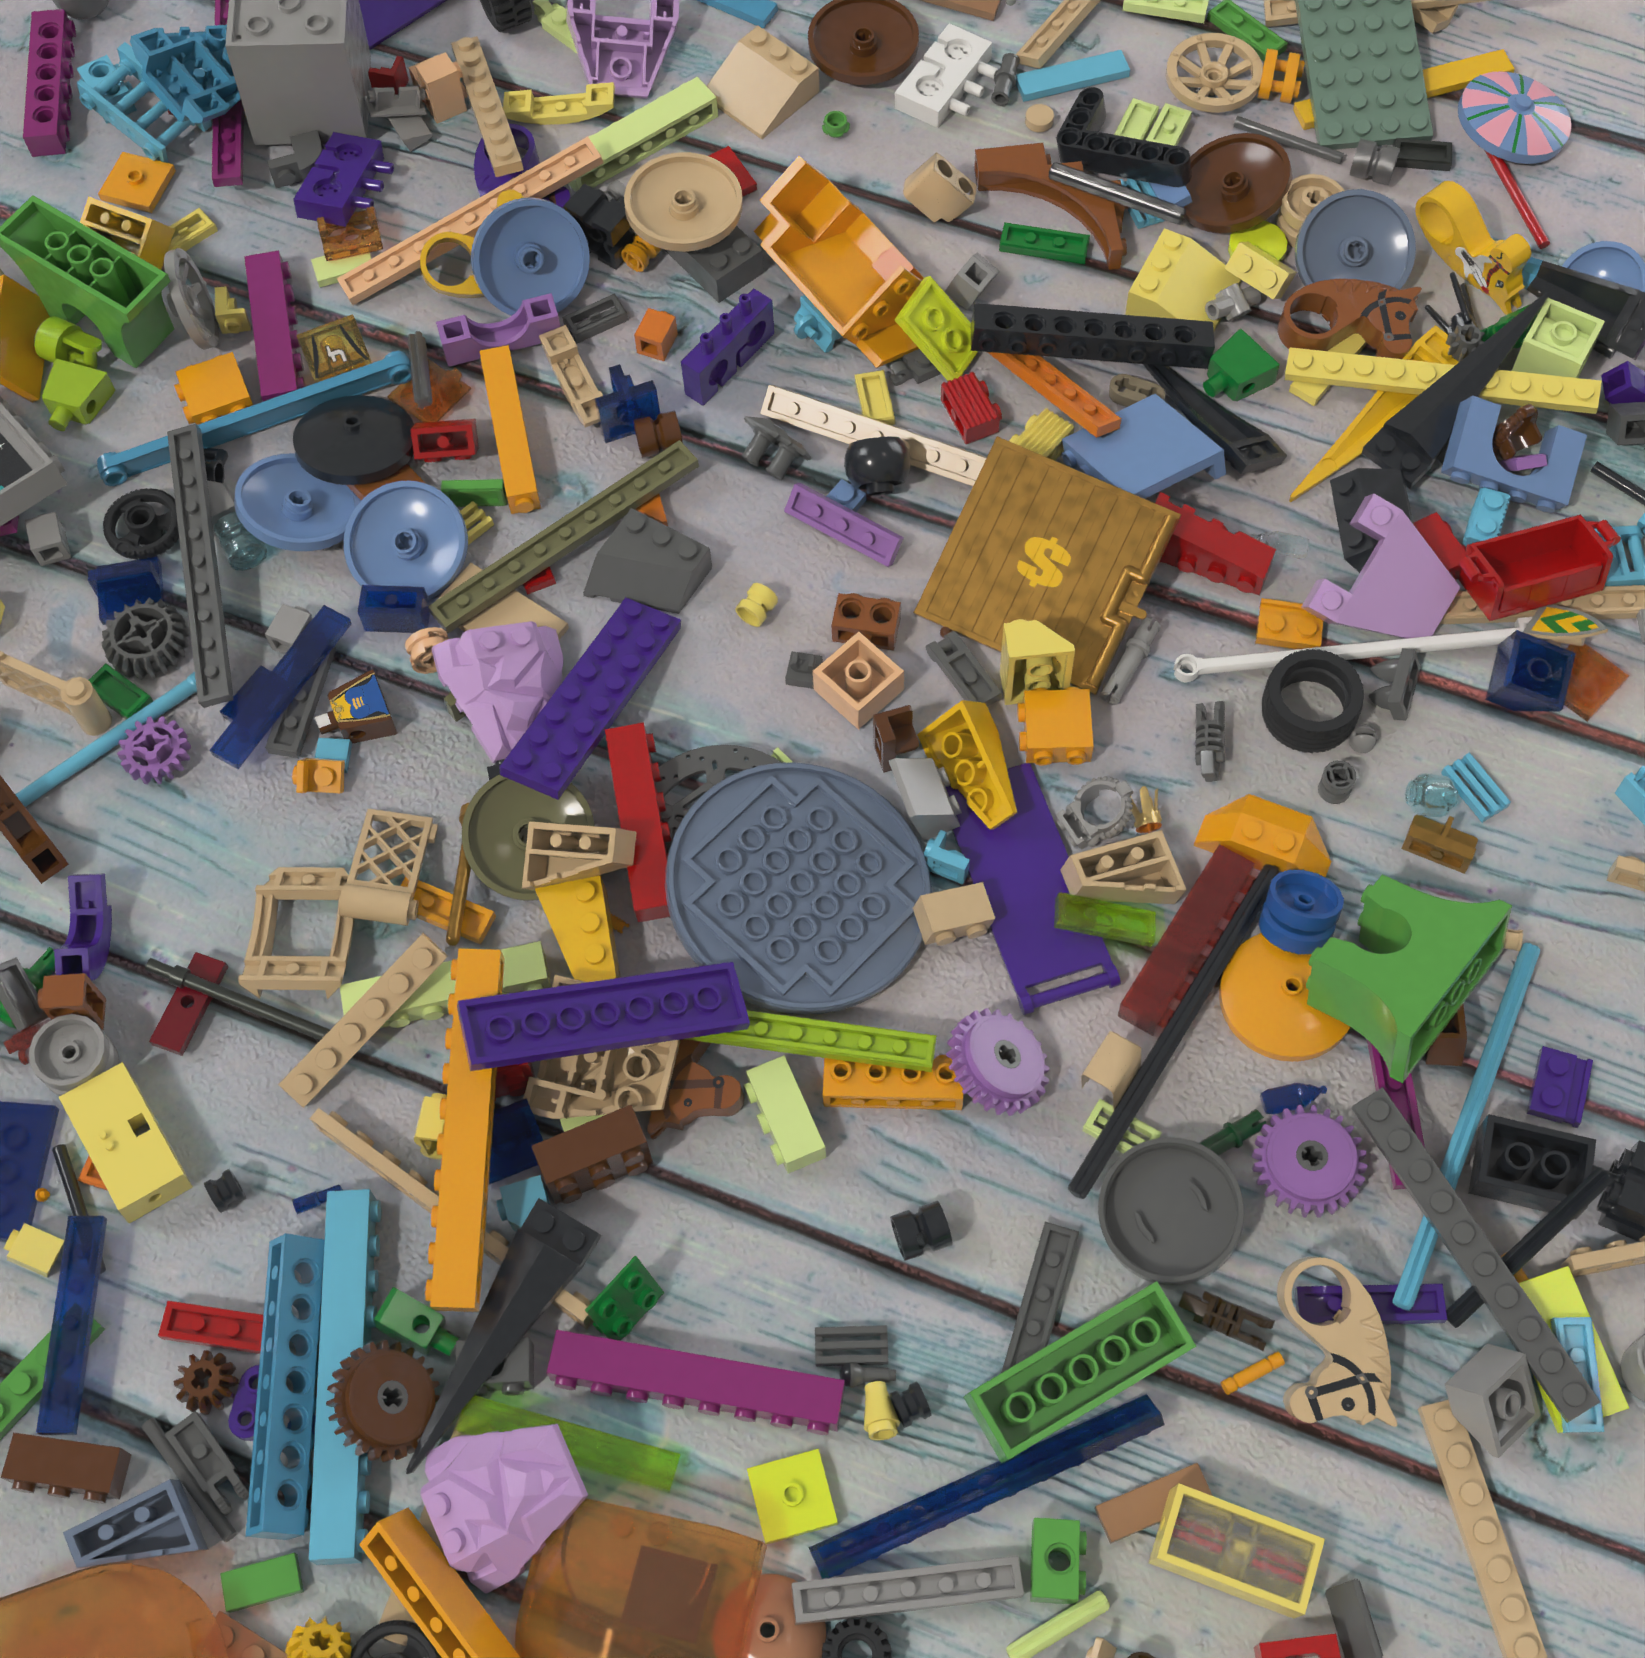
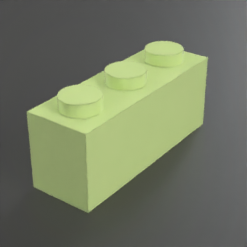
M785 1055L747 1070L748 1083L744 1084L743 1087L750 1104L757 1102L761 1113L756 1115L763 1134L770 1133L774 1144L770 1146V1150L777 1166L784 1164L787 1174L826 1158V1147Z

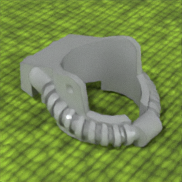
M1107 776L1103 778L1098 777V779L1093 778L1091 782H1086V785H1083L1082 789L1078 790V794L1074 797L1075 801L1066 807V811L1062 809L1056 814L1059 818L1056 821L1062 831H1068L1070 836L1067 838L1073 847L1078 846L1080 849L1087 846L1095 847L1100 839L1113 838L1123 831V827L1127 826L1126 822L1130 820L1129 816L1132 815L1131 810L1133 809L1131 804L1133 801L1130 798L1133 790L1126 781L1119 782L1118 779L1114 780L1113 777L1108 778ZM1099 790L1117 791L1121 796V808L1117 817L1106 824L1097 826L1089 824L1084 819V811L1087 805L1099 796Z

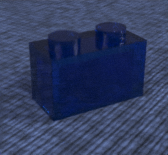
M362 585L357 612L364 630L367 632L415 633L428 628L430 618L428 606L430 602L425 587Z

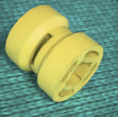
M753 583L747 591V598L742 599L738 603L735 611L747 624L760 627L766 619V612L772 611L778 603V598L767 586Z

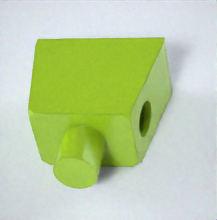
M56 358L42 394V400L51 414L48 421L49 425L58 431H65L70 421L84 425L91 423L116 391L107 372Z

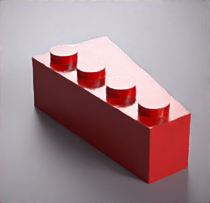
M1160 492L1155 504L1181 514V518L1159 563L1162 562L1177 567L1186 573H1195L1215 583H1224L1236 587L1244 593H1253L1260 596L1272 566L1276 549L1241 531L1235 534L1229 532L1224 523L1215 518L1207 521L1194 515L1196 509L1186 504L1180 508L1168 502L1170 496Z

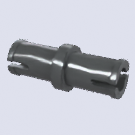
M1014 53L1003 55L1000 70L996 72L994 77L995 87L991 100L999 106L1008 103L1011 89L1017 82L1016 71L1020 59Z

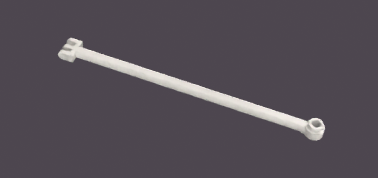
M1523 617L1517 618L1514 624L1515 628L1212 658H1197L1191 654H1182L1176 659L1173 670H1175L1174 675L1179 681L1187 683L1195 680L1198 675L1273 668L1289 654L1306 649L1326 650L1327 652L1339 655L1344 660L1400 655L1402 648L1415 649L1416 653L1519 643L1521 652L1545 648V642L1541 638L1522 635V632L1533 618ZM1188 669L1191 673H1184L1181 670Z

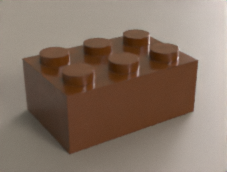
M632 1105L532 1145L533 1152L555 1204L560 1202L563 1204L572 1203L580 1199L582 1193L594 1188L596 1190L608 1188L615 1183V1179L627 1174L628 1176L639 1175L648 1169V1165L653 1164L646 1138Z

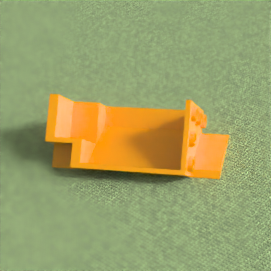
M798 156L760 199L761 203L770 211V214L754 230V233L762 240L761 247L841 336L855 344L876 368L918 350L919 348L895 322V318L922 280L900 265L888 280L885 281L872 265L877 261L879 255L888 250L893 243L822 172Z

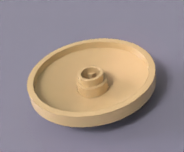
M671 153L650 160L632 175L624 194L626 217L634 232L649 244L670 251H695L720 242L733 231L742 213V190L737 177L720 161L698 153Z

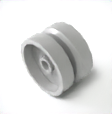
M76 1014L58 1016L44 1024L34 1035L29 1048V1064L35 1075L58 1096L67 1093L119 1064L118 1051L111 1039L98 1024L86 1016Z

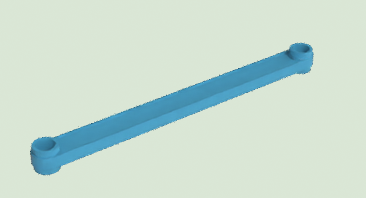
M393 351L380 361L201 423L198 426L202 433L203 448H212L303 416L314 407L335 398L362 395L390 384H405L412 379L410 359L403 351ZM168 436L119 453L108 452L102 454L97 459V469L104 484L117 486L124 483L130 476L170 463Z

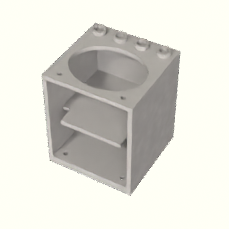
M229 0L225 47L254 145L291 144V136L314 130L318 131L321 143H327L333 132L368 137L369 111L364 96H367V91H370L368 71L371 67V54L359 0Z

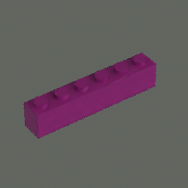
M279 250L244 256L260 391L263 402L306 387L304 378L299 375L300 371H304L302 357L300 353L296 352V348H301L298 331L293 328V325L298 324L295 308L290 305V302L295 301L292 285L287 282V279H292L288 261L283 262Z

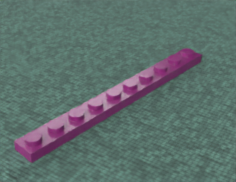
M215 0V25H227L229 0ZM241 100L226 114L213 119L212 181L214 187L243 185L244 108Z

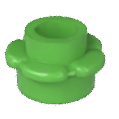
M831 111L826 114L823 121L824 125H822V130L826 135L838 138L849 131L850 124L847 122V117L843 112Z

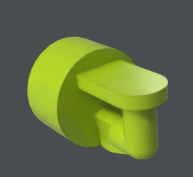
M52 316L44 320L38 327L34 338V346L37 355L49 362L54 363L57 358L97 369V352L102 349V341L83 332L78 325L57 316Z

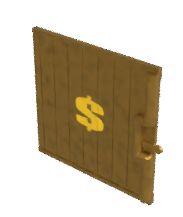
M997 436L913 613L938 625L948 627L958 634L999 652L1002 650L1004 623H1011L1018 619L1026 621L1037 620L1074 645L1075 655L1070 684L1081 689H1089L1090 693L1097 695L1133 616L1140 620L1147 617L1146 611L1138 608L1181 518V514Z

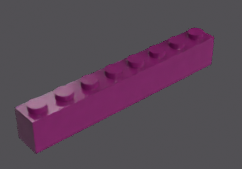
M556 1330L546 1372L550 1380L555 1381L554 1386L561 1389L576 1390V1386L591 1388V1393L611 1397L612 1392L626 1394V1399L639 1403H647L648 1398L662 1400L663 1406L672 1409H683L684 1405L698 1407V1412L712 1416H719L720 1411L735 1413V1419L745 1422H756V1417L771 1420L770 1424L779 1428L791 1429L793 1424L807 1426L808 1432L818 1435H828L829 1430L838 1432L845 1392V1380L562 1330Z

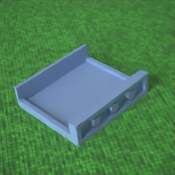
M1153 394L1116 412L1115 414L1122 418L1120 429L1096 438L1083 428L1062 439L1064 449L1062 459L1066 466L1144 499L1202 470H1205L1215 480L1226 475L1224 449L1157 394Z

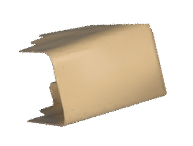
M936 152L905 179L903 194L909 202L933 222H937L939 219L950 222L974 204L977 185Z
M1109 1031L1081 1075L1082 1088L1090 1079L1106 1087L1113 1094V1110H1115L1141 1067V1047L1119 1034Z

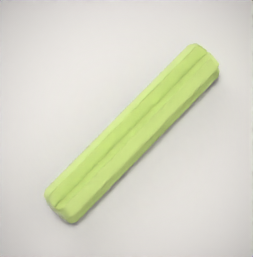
M1101 1590L1094 1592L1009 1644L1006 1648L1008 1657H1033L1108 1611L1110 1608L1108 1599Z

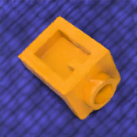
M319 758L298 760L292 773L293 784L297 785L296 792L343 793L345 760Z

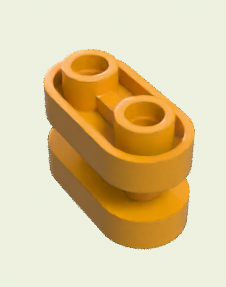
M1267 48L1257 98L1268 100L1270 91L1281 93L1279 102L1291 104L1292 98L1298 99L1301 81H1297L1296 77H1302L1304 60H1300L1301 54L1289 52L1287 61L1277 59L1278 50ZM1274 71L1285 72L1284 80H1273Z

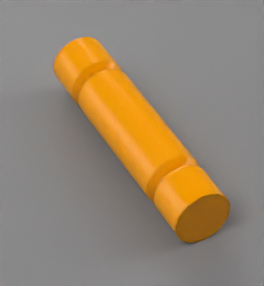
M1277 1351L1234 1374L1233 1377H1228L1221 1381V1386L1224 1392L1229 1395L1237 1391L1238 1388H1242L1272 1372L1273 1369L1276 1370L1285 1365V1361Z

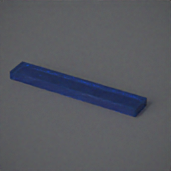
M323 605L209 750L212 756L239 769L351 626L350 618Z
M68 1216L36 1433L39 1435H77L107 1218L104 1216Z

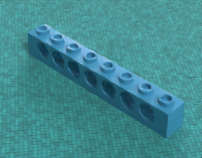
M285 1233L269 1241L245 1537L290 1540L303 1536L308 1524L309 1511L306 1508L307 1491L312 1480L311 1471L309 1470V1458L314 1446V1434L311 1430L312 1416L316 1411L317 1402L314 1388L319 1362L317 1359V1345L320 1340L319 1317L322 1302L324 1239ZM295 1270L298 1271L301 1276V1283L295 1277ZM292 1305L298 1310V1319L292 1313ZM289 1341H291L296 1348L295 1355L290 1351ZM287 1378L292 1381L293 1392L286 1385ZM284 1414L291 1421L290 1430L284 1424ZM281 1452H283L287 1457V1467H285L281 1462ZM278 1490H281L284 1494V1505H281L278 1500Z

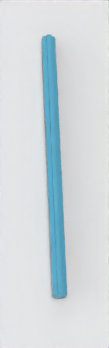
M1524 943L1518 953L1440 1171L1454 1191L1540 954V948L1531 943ZM1423 1215L1393 1298V1304L1404 1310H1410L1414 1306L1438 1239V1234L1425 1215Z

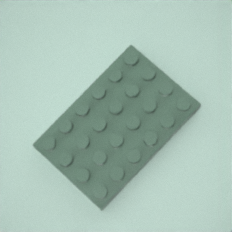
M1295 0L1317 144L1338 150L1357 148L1360 138L1374 141L1377 143V146L1393 145L1396 138L1431 141L1433 129L1411 0Z

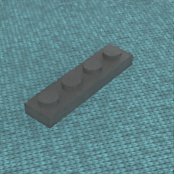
M303 638L265 747L268 753L299 759L336 652L333 642Z

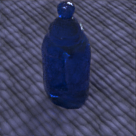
M1292 1083L1267 1089L1260 1093V1099L1265 1114L1274 1115L1282 1113L1286 1108L1292 1111L1296 1110L1298 1105H1302L1303 1108L1306 1107L1311 1101H1315L1320 1093L1326 1094L1327 1088L1324 1085L1318 1088L1311 1084Z

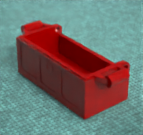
M1580 514L1468 544L1464 558L1459 562L1461 571L1458 580L1488 620L1493 621L1602 591L1613 561V553L1609 548L1618 544L1621 537L1607 520L1586 522ZM1594 529H1597V530H1598V532H1599V533L1603 536V538L1606 540L1605 542L1602 540V538L1598 535V533H1597Z

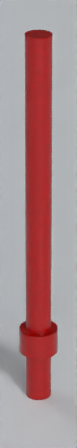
M1485 151L1539 249L1548 247L1550 241L1504 159Z

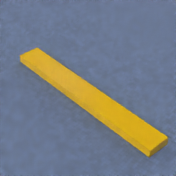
M1504 49L1423 69L1427 98L1465 89L1474 78L1482 74L1499 71L1514 73L1515 68ZM1310 99L1295 102L1293 111L1303 130L1315 128Z

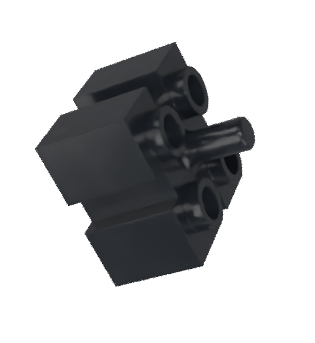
M583 184L563 208L582 228L587 239L589 253L596 254L599 261L617 270L624 262L621 257V251L627 244L633 243L635 232L626 217L624 197L620 196L617 200L612 198L608 201L603 191Z
M1639 1140L1631 1150L1625 1148L1619 1161L1615 1159L1609 1171L1606 1170L1613 1178V1181L1609 1185V1192L1604 1191L1596 1209L1601 1212L1598 1225L1640 1242L1639 1238L1645 1236V1142ZM1593 1165V1171H1594L1596 1168H1598V1166Z

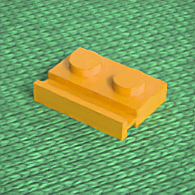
M1261 598L1255 644L1291 649L1321 647L1323 620L1302 609L1301 606L1303 604Z

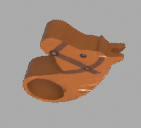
M680 1039L664 1109L650 1111L651 1115L647 1131L652 1140L656 1139L666 1128L683 1131L685 1125L692 1123L699 1117H729L742 1109L744 1092L738 1080L729 1075L713 1077L708 1069L697 1064L711 1043Z

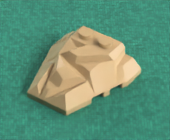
M555 975L552 987L586 982ZM680 1040L541 1060L537 1078L529 1077L520 1111L551 1119H564L609 1114L628 1105H632L634 1112L663 1110Z

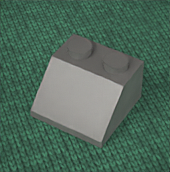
M894 758L889 760L909 818L924 841L937 836L940 830L948 832L960 827L956 815L962 812L955 795H948L946 787L951 785L944 767L938 769L932 758Z
M1487 1343L1445 1383L1453 1416L1494 1457L1499 1458L1541 1416L1526 1354Z

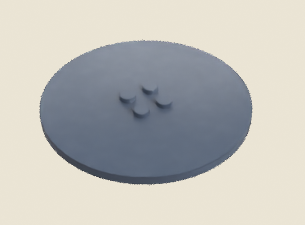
M794 762L760 765L743 770L727 777L705 792L691 806L682 819L674 835L665 870V892L670 918L681 943L698 966L733 962L745 1001L769 1010L790 1014L808 1015L840 1011L856 1006L886 989L907 968L921 945L923 938L913 907L920 895L932 893L930 872L922 847L910 825L887 799L873 788L845 773L823 766Z

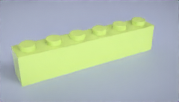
M695 77L594 135H590L589 139L601 155L604 163L568 183L575 192L583 184L594 188L718 117L716 96L698 77Z
M541 941L501 949L505 958L502 994L551 988L546 956ZM452 960L442 962L380 1028L388 1026L400 1028L407 1026L411 1021L420 1019L436 1020L447 1014L449 994H455L456 980H451ZM381 976L342 984L339 987L343 1015L354 1006Z

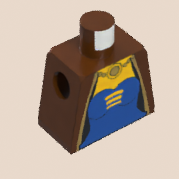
M370 670L330 691L327 696L332 711L315 717L322 735L340 729L343 738L350 739L352 744L398 734L374 670Z

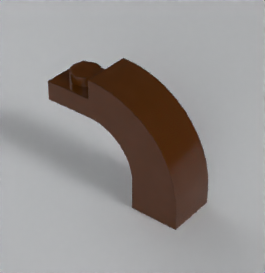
M0 775V831L42 884L69 865V863Z

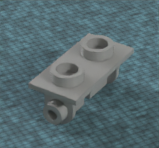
M419 86L399 87L398 95H394L393 87H373L372 91H367V96H364L370 117L426 115L422 101L425 100L424 88H419Z

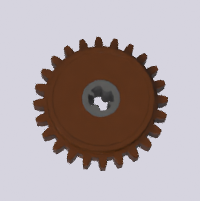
M383 1340L376 1345L374 1342H370L364 1345L363 1349L360 1347L350 1352L351 1357L349 1356L340 1361L343 1369L340 1368L332 1373V1376L338 1382L329 1385L327 1388L329 1392L335 1394L333 1399L326 1402V1406L334 1407L335 1411L334 1414L328 1417L329 1421H337L339 1424L334 1433L336 1435L342 1433L346 1435L347 1438L343 1444L345 1447L352 1444L357 1445L355 1455L359 1456L368 1451L369 1461L376 1460L381 1456L382 1462H388L393 1460L394 1457L396 1460L406 1457L407 1453H414L435 1409V1403L440 1398V1395H435L434 1390L440 1383L439 1381H432L430 1378L434 1369H425L423 1367L424 1356L417 1359L412 1357L414 1348L410 1347L401 1352V1342H396L390 1345V1347L387 1340Z

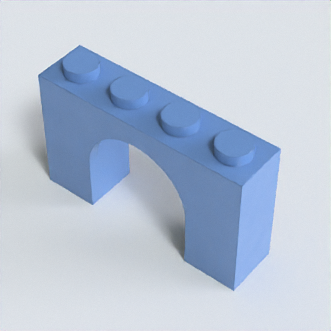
M1471 396L1460 402L1441 473L1451 476L1450 479L1457 483H1472L1478 485L1479 489L1485 487L1509 494L1511 497L1510 501L1517 503L1529 502L1535 504L1536 509L1543 512L1552 513L1555 510L1568 506L1587 434L1560 425L1545 431L1539 454L1546 455L1547 466L1534 468L1526 476L1515 475L1505 470L1499 464L1493 452V434L1501 405L1476 396Z

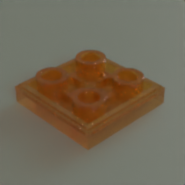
M1584 643L1583 646L1570 644L1554 660L1566 661V664H1551L1548 667L1565 668V670L1544 671L1541 674L1563 675V678H1537L1536 682H1562L1561 685L1538 686L1542 689H1560V692L1547 693L1551 696H1559L1558 701L1588 722L1627 681L1629 675Z

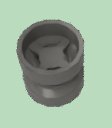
M1336 760L1330 762L1325 767L1318 785V793L1324 801L1331 804H1340L1349 798L1356 781V771L1353 766L1345 761Z

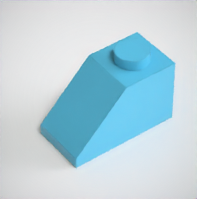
M541 1175L499 1187L502 1199L496 1201L501 1220H508L512 1229L516 1232L522 1227L538 1198L550 1204L546 1186Z

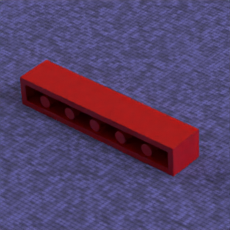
M644 722L605 729L621 829L636 831L634 861L632 866L627 867L635 915L638 923L670 917L665 892V870L668 859L666 842H671L672 839L668 822L662 823L661 812L666 811V804L663 792L657 793L656 782H661L658 762L652 763L651 753L656 752L653 733L647 734Z

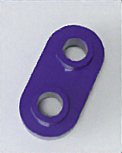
M259 1365L250 1367L242 1375L228 1419L231 1432L244 1441H253L257 1389H253L252 1384L259 1376ZM246 1414H252L251 1422L243 1426L241 1424L242 1417Z

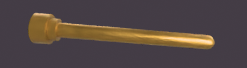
M469 803L461 806L459 815L461 826ZM462 844L446 935V942L450 946H456L460 940L471 867L466 859Z

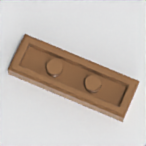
M1198 1463L1095 1506L1094 1509L1109 1543H1114L1160 1523L1169 1491L1178 1483L1213 1496ZM1183 1495L1184 1497L1189 1498V1499H1191V1500L1197 1501V1502H1199V1503H1204V1502H1201V1501H1198V1500H1196V1499H1193V1498H1190V1497H1188V1496Z

